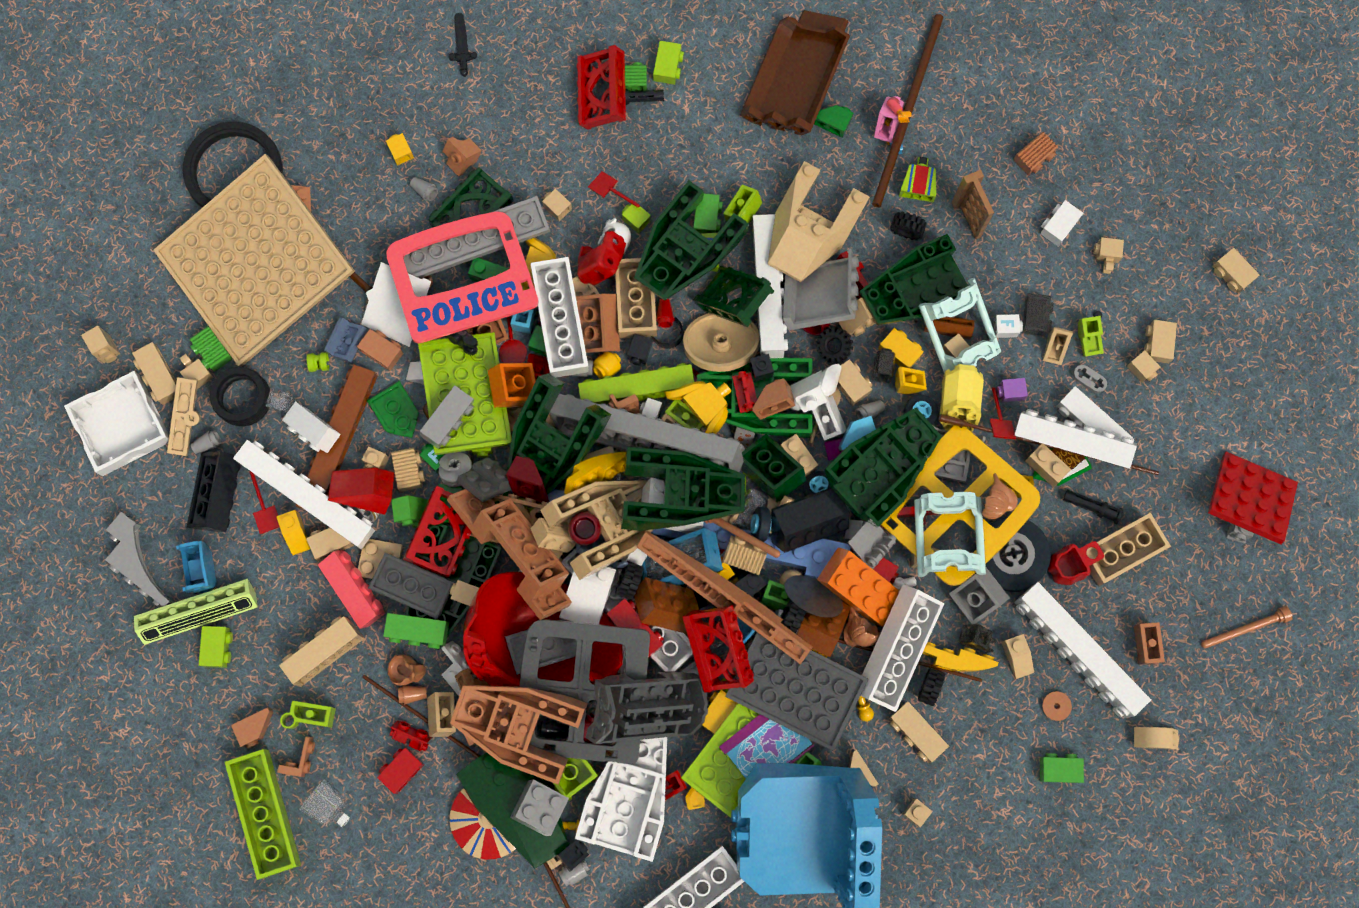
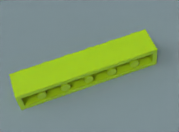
M681 363L676 367L669 368L664 366L653 371L641 370L636 374L623 373L618 377L605 376L600 380L587 379L582 383H578L581 400L588 399L596 404L608 405L610 402L609 395L611 394L615 396L617 402L634 394L639 401L647 400V398L666 397V391H671L694 382V375L691 364Z

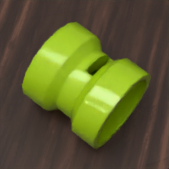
M321 352L318 355L308 353V371H329V365L326 363L329 361L328 353Z

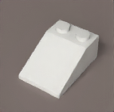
M605 567L581 580L573 572L566 594L572 603L569 607L561 610L559 618L570 622L599 624L616 578V569Z

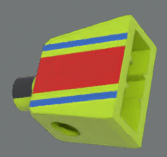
M918 157L917 165H909L899 197L934 202L936 198V169L928 167V158Z

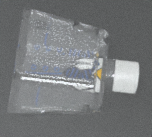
M323 779L299 808L301 812L325 826H330L335 821L341 827H344L350 820V817L342 811L348 803L328 779Z

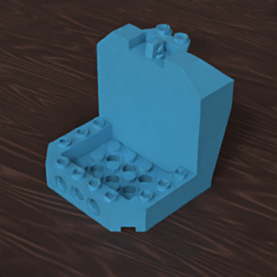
M756 763L738 790V806L735 810L731 811L732 823L736 822L735 829H731V841L736 843L737 871L740 878L760 896L835 893L838 895L839 903H842V908H880L882 821L878 819V814H875L874 809L879 808L878 797L860 768L793 763Z

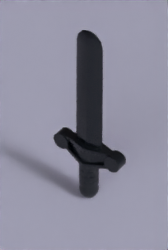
M456 13L454 19L457 53H450L449 60L460 62L461 75L466 77L468 75L467 61L476 59L477 53L468 52L464 16L462 13Z

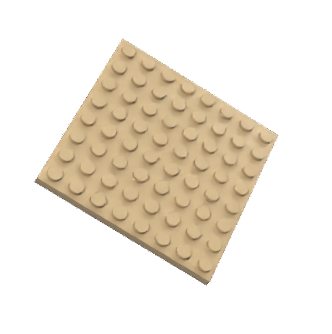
M266 154L153 250L239 367L245 365L355 272L283 174Z

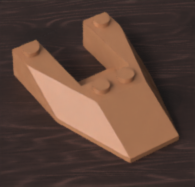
M463 685L450 724L501 764L559 784L568 759L529 745L541 714L579 728L588 703L569 696L529 687Z

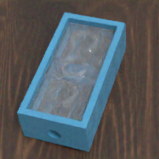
M702 528L667 542L714 572L723 570L716 533ZM647 555L642 564V580L647 577L678 586L685 584Z

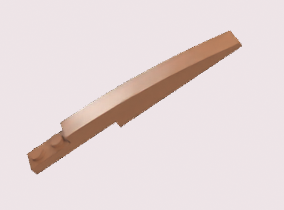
M648 531L644 533L636 546L717 608L733 605L734 611L740 620L799 664L804 661L813 646L781 623L783 620L781 617L691 556Z

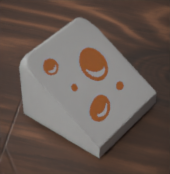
M737 427L734 439L746 448L751 446L755 433Z

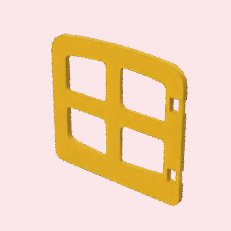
M954 425L939 440L931 456L925 462L924 468L915 479L913 487L907 493L904 502L881 524L916 558V535L897 518V515L922 486L926 487L931 493H942L944 497L951 498L954 492L942 483L934 473L962 450L969 451L987 467L964 492H972L977 497H980L993 484V474L996 473L998 478L1012 488L1022 499L999 528H993L983 519L985 564L1010 541L1039 506V491L966 427L960 428ZM967 509L963 513L941 514L924 531L925 556L935 553L931 546L957 520L964 521L975 531V517L971 509ZM889 519H892L898 525L894 530L886 523ZM948 566L946 571L933 573L944 583L956 586L964 583L976 572L958 571L956 567Z

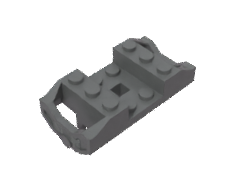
M669 671L658 672L656 679L633 680L627 675H610L596 680L594 687L597 700L594 722L587 729L586 738L594 744L693 735L705 722V716L708 714L707 692L704 693L700 676L695 673ZM687 683L691 694L690 701L684 699Z

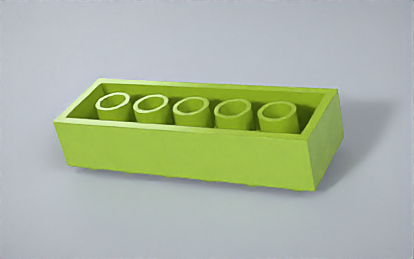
M262 749L226 761V770L257 880L301 866L269 750Z

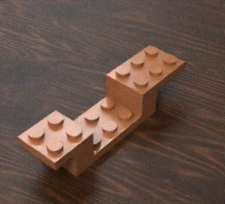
M466 489L449 495L447 501L478 541L484 544L496 538L523 572L525 577L517 591L539 620L570 606L572 601L560 587L569 575V572L551 549L538 548L531 531L532 525L511 499L495 504L492 499L482 502Z

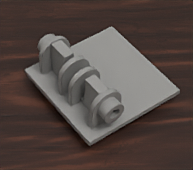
M865 522L848 541V544L858 557L873 569L885 554L889 552L891 547L896 544V537L892 534L888 536L880 526L875 527Z

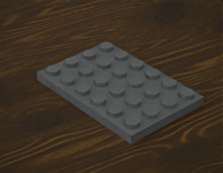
M757 632L747 651L749 664L754 674V681L746 688L728 689L725 697L834 751L868 678L812 650L804 661L799 664ZM738 674L735 675L734 679H739Z

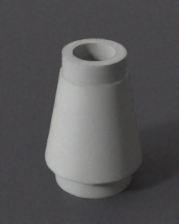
M414 177L410 182V186L425 201L434 200L438 194V189L432 183Z
M881 400L860 405L856 409L857 418L861 419L872 416L873 419L885 410V405Z
M215 430L207 431L191 443V448L195 454L218 448V445L222 443L221 438Z

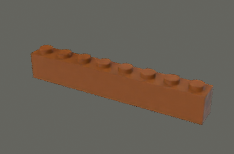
M354 364L352 369H349L347 372L345 386H342L340 389V399L333 406L331 421L327 422L328 425L341 435L328 453L321 449L317 452L316 457L314 456L310 462L311 469L309 474L305 475L310 479L309 484L314 487L317 484L326 490L324 493L326 496L329 494L332 471H339L367 400L378 377L374 371ZM296 504V507H298V508L301 509V510L306 511L305 509H303L302 507H300L298 504Z

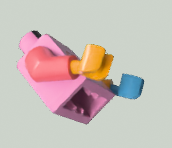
M886 97L879 112L874 138L884 140L888 145H892L899 122H910L908 117H911V112L903 111L904 102L900 97ZM901 145L899 154H902L903 145Z

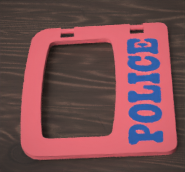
M497 211L468 217L421 231L393 242L386 252L412 340L415 343H424L522 313L538 306V297L512 221L503 212ZM488 229H497L499 231L510 263L509 270L488 279L446 292L417 297L414 294L404 262L405 255L461 235ZM510 232L512 239L506 241L504 234ZM527 281L529 289L523 291L521 283Z

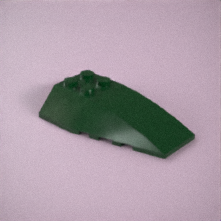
M914 408L848 445L824 469L830 487L856 516L875 527H879L904 502L907 493L915 483V479L924 468L925 462L931 456L942 436L917 408Z
M488 753L478 757L456 774L476 810L516 848L519 854L534 869L551 860L569 846L561 817L551 836H544L510 818L529 780L534 779L552 789L550 781L501 764Z

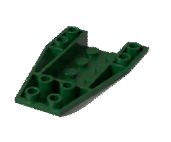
M948 234L915 247L860 290L859 293L876 325L923 318L919 308L920 304L936 303L947 296L955 299L958 296L959 290L969 286L952 257L956 248Z
M444 524L428 525L427 527L435 535L436 546L454 538L452 528ZM429 536L424 537L423 541L425 543L430 541L428 547H431V538ZM472 536L469 539L465 538L463 546H465L464 552L461 557H457L455 562L458 564L456 571L447 578L414 563L413 565L455 584L460 580L480 588L490 578L502 547L489 542L481 544L477 538ZM455 546L448 550L453 553ZM416 553L415 557L430 563V554ZM434 553L436 565L440 567L445 566L448 562V557L442 556L441 562L438 559V553ZM450 595L439 618L440 621L449 622L447 638L470 607L452 600V595ZM406 606L405 616L438 620Z

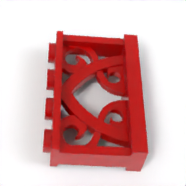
M612 45L605 50L578 56L577 119L579 125L589 130L593 127L616 121H626L624 51L616 45ZM608 58H609V60H607L606 62L602 63L601 60H605V59H608ZM597 62L599 67L592 66L591 71V63ZM600 77L609 83V88L602 95L601 101L592 93ZM591 109H593V115L596 114L599 109L597 116L591 118ZM604 110L610 111L609 114L603 115Z
M436 486L431 493L403 560L447 578L450 574L453 575L458 566L455 563L457 557L462 556L465 546H463L465 538L469 539L472 532L457 513L453 514V507L449 508L440 500V497L448 499L452 493ZM437 512L441 516L444 513V517L436 520L434 514ZM448 519L454 538L436 546L435 535L427 527L428 525H439ZM459 525H464L462 532ZM429 536L431 538V547H428L430 541L428 543L423 541L424 537ZM455 546L453 553H451L448 549ZM416 553L430 554V563L415 557ZM434 553H438V559L441 562V557L447 556V564L443 567L437 566L434 561Z
M733 605L706 610H692L682 617L704 693L713 690L746 688L754 681V674L749 664L748 653L745 650L743 635L739 629L737 614L734 611ZM716 616H720L722 620L714 626ZM710 617L709 623L702 622L701 618ZM715 636L729 648L724 662L719 656L711 653L709 646L713 644ZM728 671L733 675L738 674L739 679L731 677ZM723 674L726 681H719L718 677Z

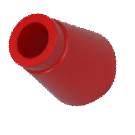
M660 299L656 322L661 328H669L673 326L675 321L670 299L665 301Z

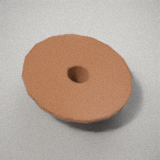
M1058 691L1051 692L1043 700V712L1051 720L1061 721L1070 715L1072 710L1071 700L1064 693Z

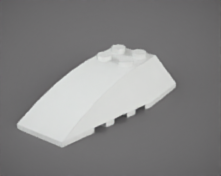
M667 737L640 740L639 758L634 764L608 761L586 799L575 839L653 862L664 824ZM614 751L611 757H617L618 751Z

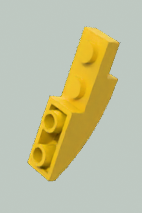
M626 452L595 456L575 465L572 476L567 478L564 494L571 493L595 481L604 482L611 480L615 475L623 472L625 469Z
M927 642L922 653L935 658L933 666L951 671H982L997 667L999 663L994 661V657L983 654V656L977 655L975 650L964 647V650H958L957 655H954V651L943 648V650L935 648L936 645L931 642Z

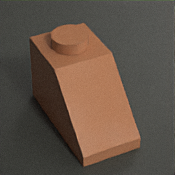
M783 378L765 386L752 408L760 420L795 406L790 385Z
M267 707L231 725L240 747L251 749L259 745L258 741L264 738L272 717V708Z

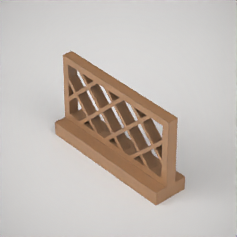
M981 170L963 177L951 202L954 209L961 207L975 239L981 238L994 214L981 186L984 178Z

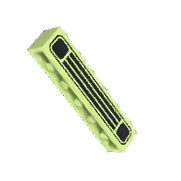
M245 579L134 616V630L145 645L257 608L256 592L249 580Z

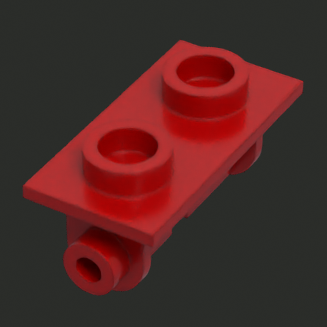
M741 371L738 375L732 376L740 413L753 411L752 408L757 401L751 372Z
M398 720L391 726L392 730L389 734L392 736V739L406 744L407 739H411L409 747L420 752L422 750L426 752L429 746L427 743L432 739L426 730L415 729L408 722Z

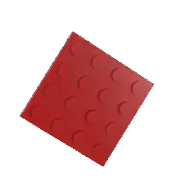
M1226 451L1221 460L1208 514L1282 545L1286 538L1298 482Z

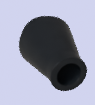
M548 719L541 722L540 737L547 739L568 738L569 726Z

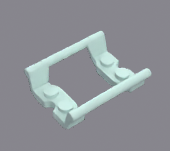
M975 278L968 280L969 286L959 290L958 296L955 299L947 296L936 303H922L919 305L944 373L948 369L950 371L954 370V366L958 364L976 367L979 358L987 361L1001 352ZM976 303L989 341L982 340L962 350L956 358L946 355L932 320L946 316L954 317L970 309Z
M954 492L951 498L944 497L942 493H927L921 495L919 499H915L918 577H924L929 572L946 571L947 567L951 565L955 566L958 571H975L978 575H985L982 498L977 497L972 492ZM971 509L975 517L977 554L957 549L939 550L934 554L925 556L923 518L926 511H932L935 514H956Z

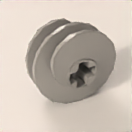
M462 452L445 454L439 461V476L443 484L449 487L461 486L457 482L458 476L473 470L470 457Z

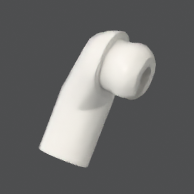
M898 577L894 580L893 586L900 591L903 584L909 587L916 586L915 577L905 579Z

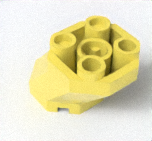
M958 364L954 366V370L950 371L948 369L944 373L940 414L964 419L968 423L978 425L981 418L983 374L981 372L979 374L977 368L973 365ZM940 422L946 431H949L954 426ZM966 427L971 432L974 430V428Z

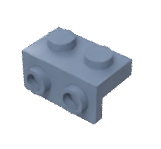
M339 317L324 351L334 358L352 363L358 350L357 346L363 339L367 329L364 326L348 322L346 319Z

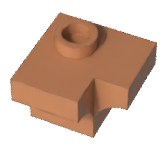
M454 137L447 140L443 152L448 157L446 164L457 176L462 175L471 165L475 164L482 151L470 138L458 140Z

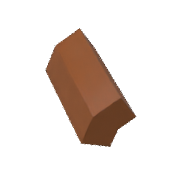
M947 316L932 320L937 334L952 337L960 334L964 339H971L974 320ZM926 324L924 325V332H928Z

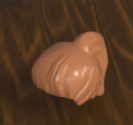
M996 473L993 474L994 482L989 491V496L985 498V509L982 512L983 517L987 519L1001 517L1005 512L1014 510L1018 503L1015 493L999 480Z
M851 607L849 620L844 629L843 637L845 643L851 647L857 645L867 647L876 644L880 636L878 627L872 626L865 618L859 617L857 612Z
M395 655L389 662L388 676L395 685L401 686L411 682H419L426 674L424 664H417L408 655Z

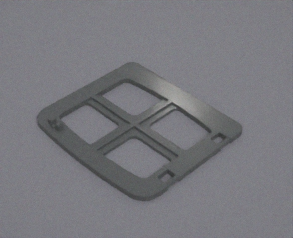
M550 619L537 620L530 626L527 633L520 687H529L561 694L586 703L590 700H596L595 684H592L589 680L592 643L598 641L624 645L626 652L625 675L633 680H644L647 678L650 634L647 630ZM559 637L575 639L577 641L575 670L572 681L566 682L538 678L539 661L544 638ZM586 711L579 728L569 725L567 740L540 738L535 734L534 730L529 744L543 750L544 744L556 745L555 751H545L564 758L609 761L622 764L636 763L640 750V740L616 742L614 745L585 742ZM606 750L618 751V756H606Z

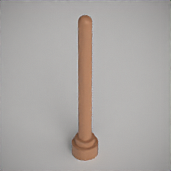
M722 518L704 521L705 523H714L775 558L780 556L779 550Z
M1287 606L1278 608L1275 614L1204 640L1201 646L1208 648L1277 621L1279 623L1289 622L1293 620L1292 613Z

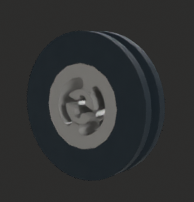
M1008 517L998 519L990 525L993 528H999ZM1029 520L1010 539L1002 552V555L1008 554L1010 551L1012 553L1019 552L1021 548L1015 545L1014 542L1018 543L1025 552L1023 564L1020 565L1018 563L1022 557V554H1018L1014 558L1012 556L1003 558L1011 567L1006 566L1001 561L999 552L985 564L1003 590L1007 592L1022 591L1033 586L1043 578L1050 564L1051 550L1047 537L1037 525Z

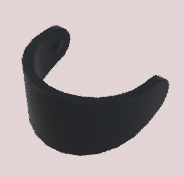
M676 317L674 319L681 328L679 336L669 343L659 342L652 336L651 339L658 346L671 349L681 343L684 330L682 323Z

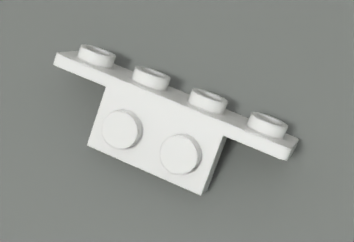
M451 641L441 648L453 662L442 676L459 696L461 690L455 675L462 670L469 669V666L460 646ZM471 674L473 679H479L475 674Z

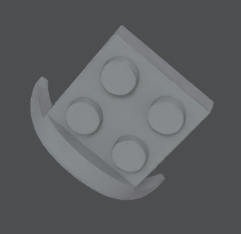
M933 426L942 437L948 432ZM977 436L982 442H985V436ZM967 450L960 451L935 472L934 475L939 478L965 483L971 453Z

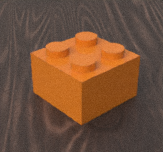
M499 363L488 370L494 408L523 407L536 382L532 363Z

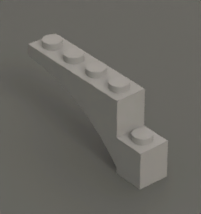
M120 512L106 529L111 534L109 538L118 544L105 559L110 564L108 567L117 574L119 572L124 575L123 580L128 584L137 585L139 587L138 592L142 595L152 597L154 599L152 603L160 608L174 603L157 586L145 564L139 540V528L141 525L127 514Z

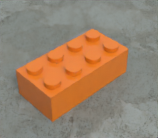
M837 548L817 578V581L868 621L882 627L885 625L899 594V590L851 551Z

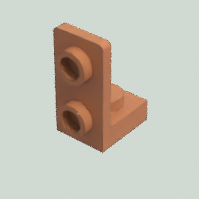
M305 737L299 768H297V763L286 762L285 765H279L277 773L305 777V773L308 774L311 767V762L308 761L309 755L313 754L315 742H312L313 737Z

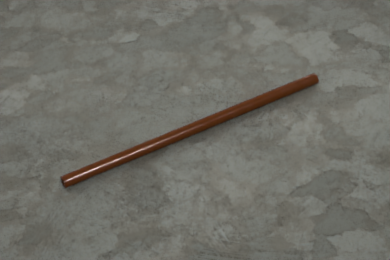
M936 14L903 109V111H910L911 115L944 18L941 14ZM899 122L872 202L874 207L880 208L909 122Z

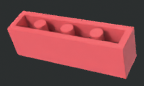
M344 550L334 551L318 564V567L359 629L369 627L385 614L382 603L376 599L372 590L368 588L369 585L364 581L360 570L354 566L347 552Z

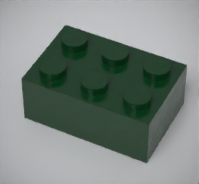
M767 434L742 452L744 462L741 470L776 503L806 481L804 467Z

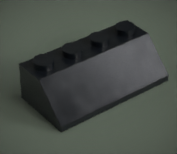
M222 451L201 453L186 528L213 532L227 531L230 524V510L233 507V495L237 487V475L241 468V464L233 459L235 455Z
M832 488L771 509V542L784 553L849 529V511L844 501Z
M730 565L735 575L728 579V581L751 597H754L766 588L767 584L760 574H753ZM694 592L699 610L717 608L699 593ZM716 616L714 625L722 620L720 616ZM710 617L702 618V622L709 623Z

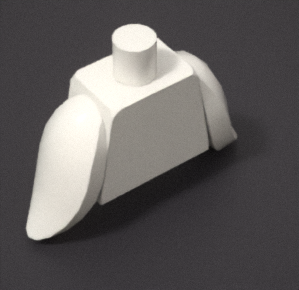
M831 365L823 370V372L821 370L790 385L795 406L790 409L796 411L801 409L803 412L815 410L817 406L826 403L829 395L836 391L841 365Z

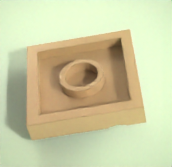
M369 539L362 548L358 565L362 578L373 579L384 553L400 559L403 545Z

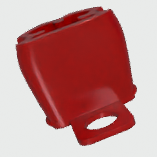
M1096 541L1081 548H1078L1075 544L1066 545L1058 552L1052 554L1048 572L1051 573L1055 583L1072 585L1089 576V566L1103 559L1104 553ZM1092 547L1097 550L1098 555L1095 559L1087 556L1088 548Z

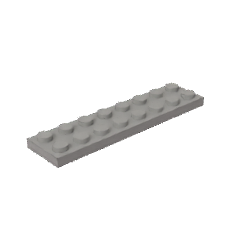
M537 196L493 211L503 212L510 217L519 243L550 232ZM497 229L482 230L418 249L405 255L404 262L408 274L422 278L504 249V245ZM510 232L504 234L506 241L512 239Z

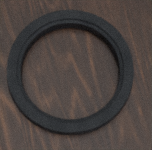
M223 122L207 128L192 141L186 151L182 171L187 190L199 206L203 208L212 199L204 195L198 185V163L207 148L221 139L239 136L256 141L266 150L270 159L283 174V165L278 148L262 130L248 123Z

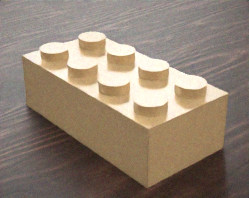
M641 258L621 259L615 273L619 338H633L634 334L643 337L657 336L655 293L634 279Z
M1149 513L1097 542L1104 553V558L1089 566L1090 573L1099 587L1168 549L1171 545L1152 514ZM1092 547L1087 549V556L1095 559L1098 555L1097 550Z
M340 616L330 623L331 626L329 628L318 631L314 635L316 638L301 644L298 647L299 651L295 654L290 653L282 659L283 663L279 666L293 685L302 687L365 639L350 619L345 616L342 618Z

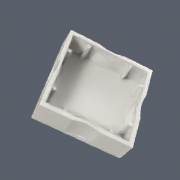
M135 371L109 383L101 390L89 393L64 406L75 430L83 441L85 452L94 471L101 476L169 442V433L141 376Z

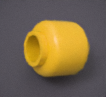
M608 351L602 353L593 362L595 375L600 379L605 376L613 377L621 370V359L616 353Z

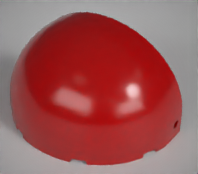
M506 572L487 579L475 594L465 618L463 650L466 662L479 680L486 681L490 686L520 687L521 674H516L505 637L528 630L535 621L539 620L517 591L525 577L523 572ZM562 583L560 587L567 594L569 586ZM561 611L544 619L560 620ZM603 612L599 625L614 626L609 617ZM594 641L592 643L593 651L591 653L589 680L592 684H595V681L598 679L616 675L623 664L622 644ZM576 657L538 668V678L566 682L572 681Z

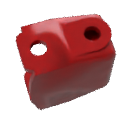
M606 231L603 243L594 249L590 246L581 247L578 257L577 276L582 283L595 286L616 273L626 247L622 236L614 231Z

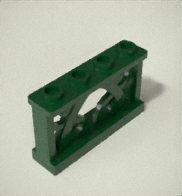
M478 167L469 173L468 179L464 183H460L455 188V192L451 196L443 200L442 206L438 210L435 209L430 214L429 223L432 227L440 226L441 219L444 216L450 217L448 221H445L446 223L460 220L461 204L466 201L480 200L479 212L480 214H486L509 206L513 202V196ZM476 182H486L487 189L485 193H482L481 184L480 188H474ZM491 187L501 195L499 198L490 195ZM485 201H487L485 206H490L488 210L483 209V204Z
M720 266L718 274L701 295L697 294L693 301L706 313L748 327L752 322L750 318L767 296L774 293L770 286L771 283L764 277L758 278L752 273L749 275L742 270L736 271L732 267ZM742 288L741 298L733 299L727 304L728 296L726 294L735 289Z

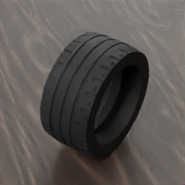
M229 368L221 372L211 385L209 393L211 405L215 413L231 425L241 427L253 425L259 422L270 408L271 391L267 382L257 372L249 368ZM242 379L253 382L258 388V399L254 406L241 414L229 412L223 404V396L226 389L233 382Z

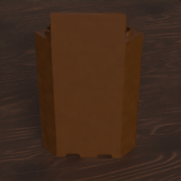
M806 10L802 12L799 21L789 16L780 20L740 116L759 126L765 123L771 125L772 129L785 131L787 128L794 130L795 134L801 136L811 132L850 38V35L845 32L849 21L845 18Z

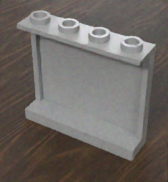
M852 249L848 250V258L825 262L802 282L785 274L783 320L788 330L855 319L856 310H858L856 296L859 294L856 281H859L856 267H859L858 257L854 256Z

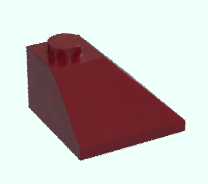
M516 456L506 474L513 494L524 499L526 497L537 500L536 502L540 504L542 501L549 503L548 495L534 461L528 457Z

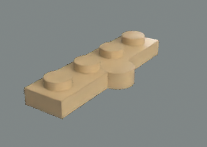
M177 377L167 449L169 454L188 456L192 426L198 424L201 420L200 414L194 410L198 380Z

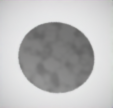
M797 575L786 580L784 586L788 597L801 609L820 617H835L842 612V600L817 581V579Z

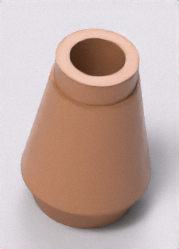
M408 685L398 687L399 703H404V705L427 698L426 687Z

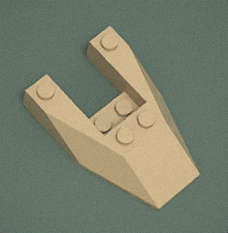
M805 161L775 213L768 257V265L799 282L806 279L841 250L870 198L868 195L853 188L835 222L802 206L820 172V169Z
M648 480L594 482L550 501L540 510L549 527L569 520L577 513L587 511L596 515L602 525L601 534L606 542L580 554L570 562L579 580L631 554L637 549L636 546L646 531L650 533L653 531L621 529L624 501L641 502L642 490Z

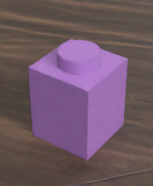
M1025 378L1002 380L999 386H997V395L1001 397V401L1025 400L1028 396Z

